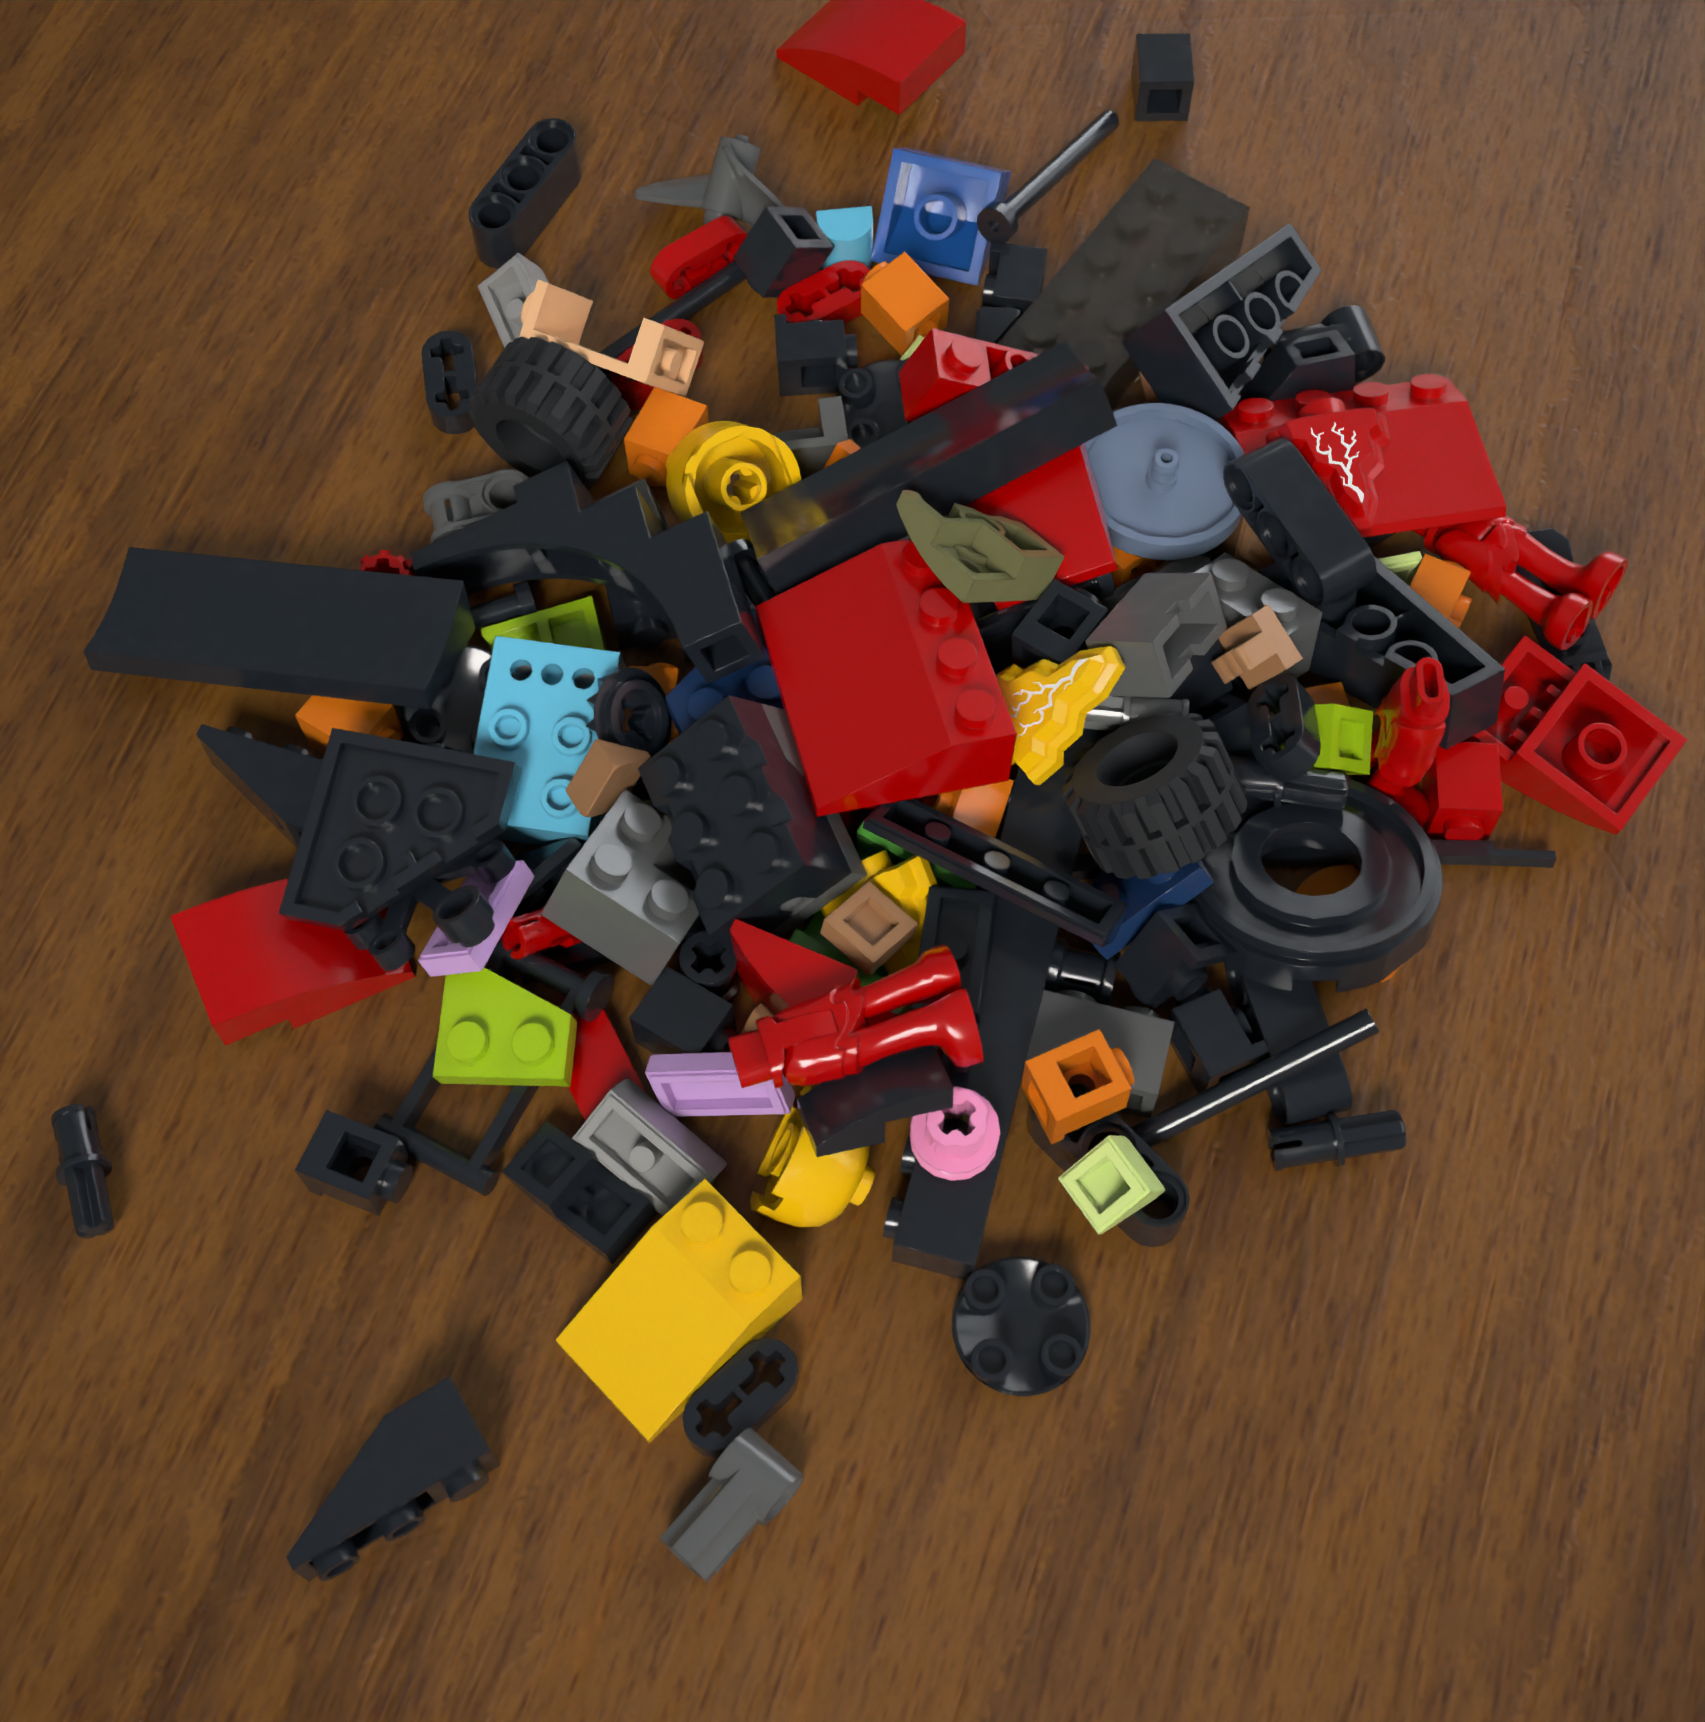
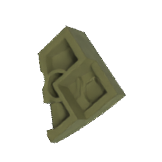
M903 490L896 503L902 522L922 558L940 581L963 603L1038 600L1051 584L1064 559L1061 553L1022 522L1001 516H989L973 508L954 503L948 517L942 516L928 505L919 493L911 490Z

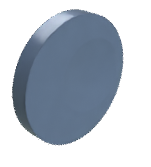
M1137 404L1114 411L1113 414L1118 426L1085 442L1090 468L1098 485L1112 546L1129 554L1148 559H1186L1217 547L1238 526L1242 515L1227 493L1224 485L1223 470L1227 462L1244 455V452L1236 439L1222 425L1210 417L1193 409L1173 404Z

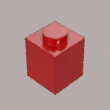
M1460 742L1447 750L1438 746L1434 761L1422 778L1423 794L1426 796L1429 804L1428 820L1424 826L1428 837H1444L1446 840L1489 839L1503 812L1498 743Z

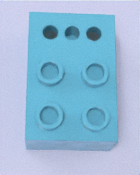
M495 636L473 754L515 762L522 769L506 831L494 839L547 846L570 837H575L583 846L603 820L605 813L594 817L580 815L565 790L595 739H598L595 731L585 727L594 719V710L588 704L587 699L598 692V678L615 672V669L626 668L620 652Z

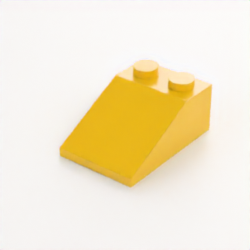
M704 1179L650 1228L556 1338V1342L650 1443L684 1411L685 1405L693 1394L746 1345L756 1339H761L803 1299L801 1276Z

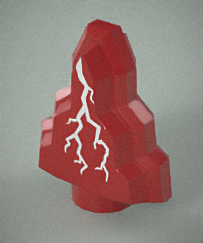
M1337 398L1315 400L1305 405L1298 412L1296 419L1285 422L1280 428L1268 434L1266 444L1281 438L1290 441L1298 449L1360 535H1370L1379 501L1374 483L1383 474L1385 466L1382 453L1389 449L1391 443L1386 416L1378 414L1375 408L1346 410L1344 403Z

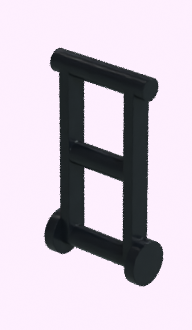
M501 937L484 968L503 978L509 968L565 995L566 998L560 1009L571 1014L576 1021L579 1018L587 1022L595 1020L607 1005L614 987V976L600 968L595 969L586 977L538 952L519 960L514 959L510 956L512 950H505ZM435 1048L395 1116L384 1113L377 1120L374 1128L400 1138L409 1156L472 1190L487 1196L493 1191L499 1179V1172L493 1170L492 1166L539 1086L508 1085L512 1087V1090L471 1158L415 1128L441 1084L433 1077Z

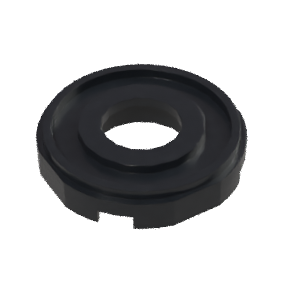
M1349 779L1347 803L1344 809L1341 810L1282 802L1281 808H1275L1272 801L1245 797L1247 807L1246 811L1240 815L1242 821L1237 829L1226 835L1227 840L1218 848L1210 850L1205 854L1206 857L1201 859L1214 883L1184 905L1198 904L1208 922L1237 950L1236 954L1229 961H1225V963L1242 976L1258 983L1292 991L1293 979L1309 981L1337 980L1336 992H1344L1381 982L1425 947L1434 928L1442 894L1443 877L1440 859L1428 835L1413 816L1393 799L1378 790ZM1296 846L1327 850L1349 861L1360 872V875L1351 886L1335 894L1321 896L1294 893L1276 884L1265 872L1261 856L1276 849Z

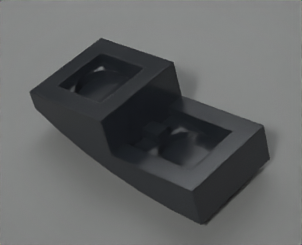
M934 1045L917 1047L882 1058L865 1066L859 1074L846 1075L843 1079L823 1082L798 1098L797 1106L816 1157L885 1143V1122L953 1108V1085Z
M547 1121L502 1170L505 1177L534 1203L612 1265L657 1213L648 1199L601 1167L593 1153Z

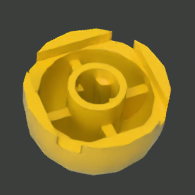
M804 1087L800 1094L803 1096L814 1087ZM792 1106L791 1113L783 1115L761 1161L757 1174L763 1177L771 1175L766 1187L765 1196L752 1191L750 1199L751 1210L776 1222L794 1227H818L835 1220L844 1211L849 1202L856 1206L861 1205L870 1191L875 1177V1169L866 1165L870 1146L816 1157L798 1108Z

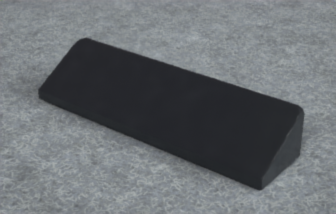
M916 799L878 805L863 823V829L1100 947L1111 944L1117 937L1129 906L1125 902Z

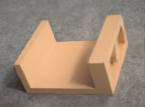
M537 280L535 290L528 295L522 307L521 322L523 326L519 337L526 339L536 337L549 343H557L579 354L591 364L686 397L705 341L643 318L629 362L626 363L579 345L593 303L592 300L550 283Z

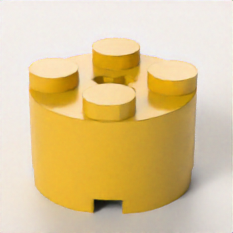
M732 421L710 422L694 429L670 452L666 461L667 494L677 517L681 522H685L707 511L727 543L738 539H747L752 543L740 513L801 481L798 463L789 447L783 441L761 428ZM736 473L739 474L740 480L732 484L734 491L732 495L727 493V485L731 483V474Z

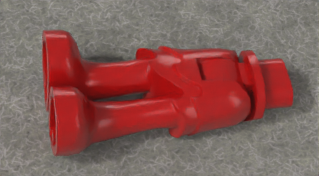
M1508 516L1412 530L1425 538L1424 548L1435 555H1439L1442 560L1456 562L1466 570L1471 571L1468 579L1482 593L1486 592L1496 604L1499 601L1500 594L1513 603L1542 628L1545 640L1560 650H1567L1573 646L1584 633L1590 618L1595 620L1615 593L1628 567V560L1612 551L1602 552L1595 556L1587 565L1571 562L1541 544L1527 532L1526 526L1514 522V519ZM1517 565L1539 578L1562 596L1555 595L1541 588L1516 572Z
M1430 657L1420 659L1416 666L1405 670L1392 686L1388 695L1381 700L1374 714L1379 715L1381 723L1372 733L1370 775H1351L1354 780L1365 783V785L1393 799L1413 816L1422 828L1428 820L1429 804L1426 796L1412 786L1422 780L1434 761L1438 746L1445 733V719L1450 709V694L1443 676L1442 665L1438 660Z
M945 944L924 951L914 964L874 983L861 987V982L856 977L842 987L837 985L823 995L792 1005L772 1017L766 1016L755 1020L757 1030L727 1038L741 1088L772 1080L775 1089L783 1087L782 1073L788 1083L798 1086H809L843 1079L846 1075L859 1074L865 1066L882 1058L917 1047L931 1045L940 1046L956 1067H968L983 1062V1049L973 1008L966 989H962L960 974L954 956ZM918 1003L928 1004L881 1023L868 1026L867 1019L873 1016Z

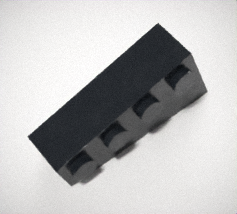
M1289 223L1124 339L1121 344L1161 403L1193 409L1216 421L1234 409L1241 398L1239 392L1246 383L1253 379L1261 366L1259 363L1266 350L1276 343L1283 332L1281 329L1282 325L1289 316L1296 312L1322 269L1292 224Z
M1375 556L1377 574L1376 579L1371 584L1318 609L1322 611V617L1308 671L1329 683L1342 682L1345 692L1377 709L1381 700L1388 695L1392 686L1405 670L1416 666L1417 662L1422 658H1434L1442 665L1443 676L1450 694V709L1445 719L1446 729L1439 746L1447 750L1497 723L1505 668ZM1277 563L1257 571L1301 598Z

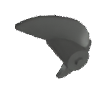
M736 134L735 139L720 136L710 174L651 183L634 191V197L639 200L699 207L705 210L704 225L718 217L731 216L736 221H743L754 226L765 207H785L754 176L761 149L748 143L749 138L740 134Z

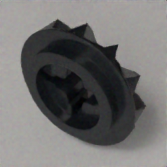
M630 667L615 669V672L597 679L599 690L587 699L588 704L594 710V719L585 727L595 731L599 740L646 751L651 757L669 743L672 719L667 710L666 695L660 684L650 674L641 669ZM634 708L631 711L632 716L627 722L630 730L622 731L621 723L625 719L622 709Z

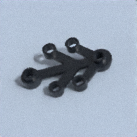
M501 840L489 841L391 904L385 918L380 913H377L351 931L343 932L358 950L368 949L369 953L383 970H395L407 963L415 952L416 946L406 932L418 902L433 913V921L450 942L460 943L463 947L476 946L487 939L494 930L495 922L492 919L494 914L492 906L476 886L466 885L450 891L442 883L477 873L484 883L492 884L506 877L513 870L516 860Z

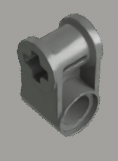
M501 469L491 474L460 481L441 482L430 487L422 497L424 511L432 518L434 529L430 537V544L517 503L513 486L528 479V477L521 471ZM446 499L450 500V508H446L445 506Z

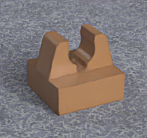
M1267 604L1223 632L1219 637V641L1225 653L1211 663L1224 684L1240 675L1250 690L1287 670L1303 658L1272 608Z
M868 881L824 919L820 934L864 973L870 976L914 937L918 923Z

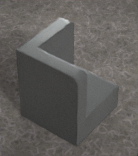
M841 396L818 399L819 427L781 431L774 435L783 441L793 453L799 466L801 480L822 470L837 443L848 440Z

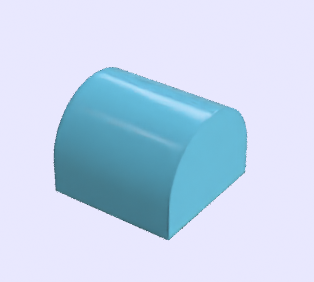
M863 206L816 211L817 225L834 246V249L821 267L825 269L835 263L852 260L863 263L870 268L873 262L871 261L873 253L872 207Z

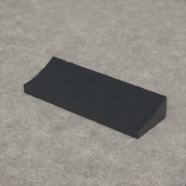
M1064 341L742 511L740 514L752 541L756 559L776 594L779 595L879 544L898 541L908 536L909 534L896 506L903 490L919 493L928 505L942 516H946L950 513L954 503L965 506L1118 425L1100 379L1086 368L1068 342Z
M129 547L111 603L101 624L83 652L90 669L96 671L430 709L473 635L475 626L464 581Z

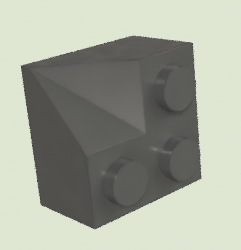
M625 789L566 868L541 915L653 986L699 916L692 898L696 882L691 870L677 862L669 844L668 838L672 832L669 818Z

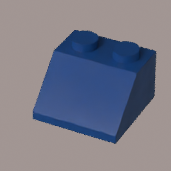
M893 148L871 261L890 263L903 252H906L926 274L976 286L979 285L990 255L991 243L979 232L977 217L990 203L1005 202L1011 171L910 148Z

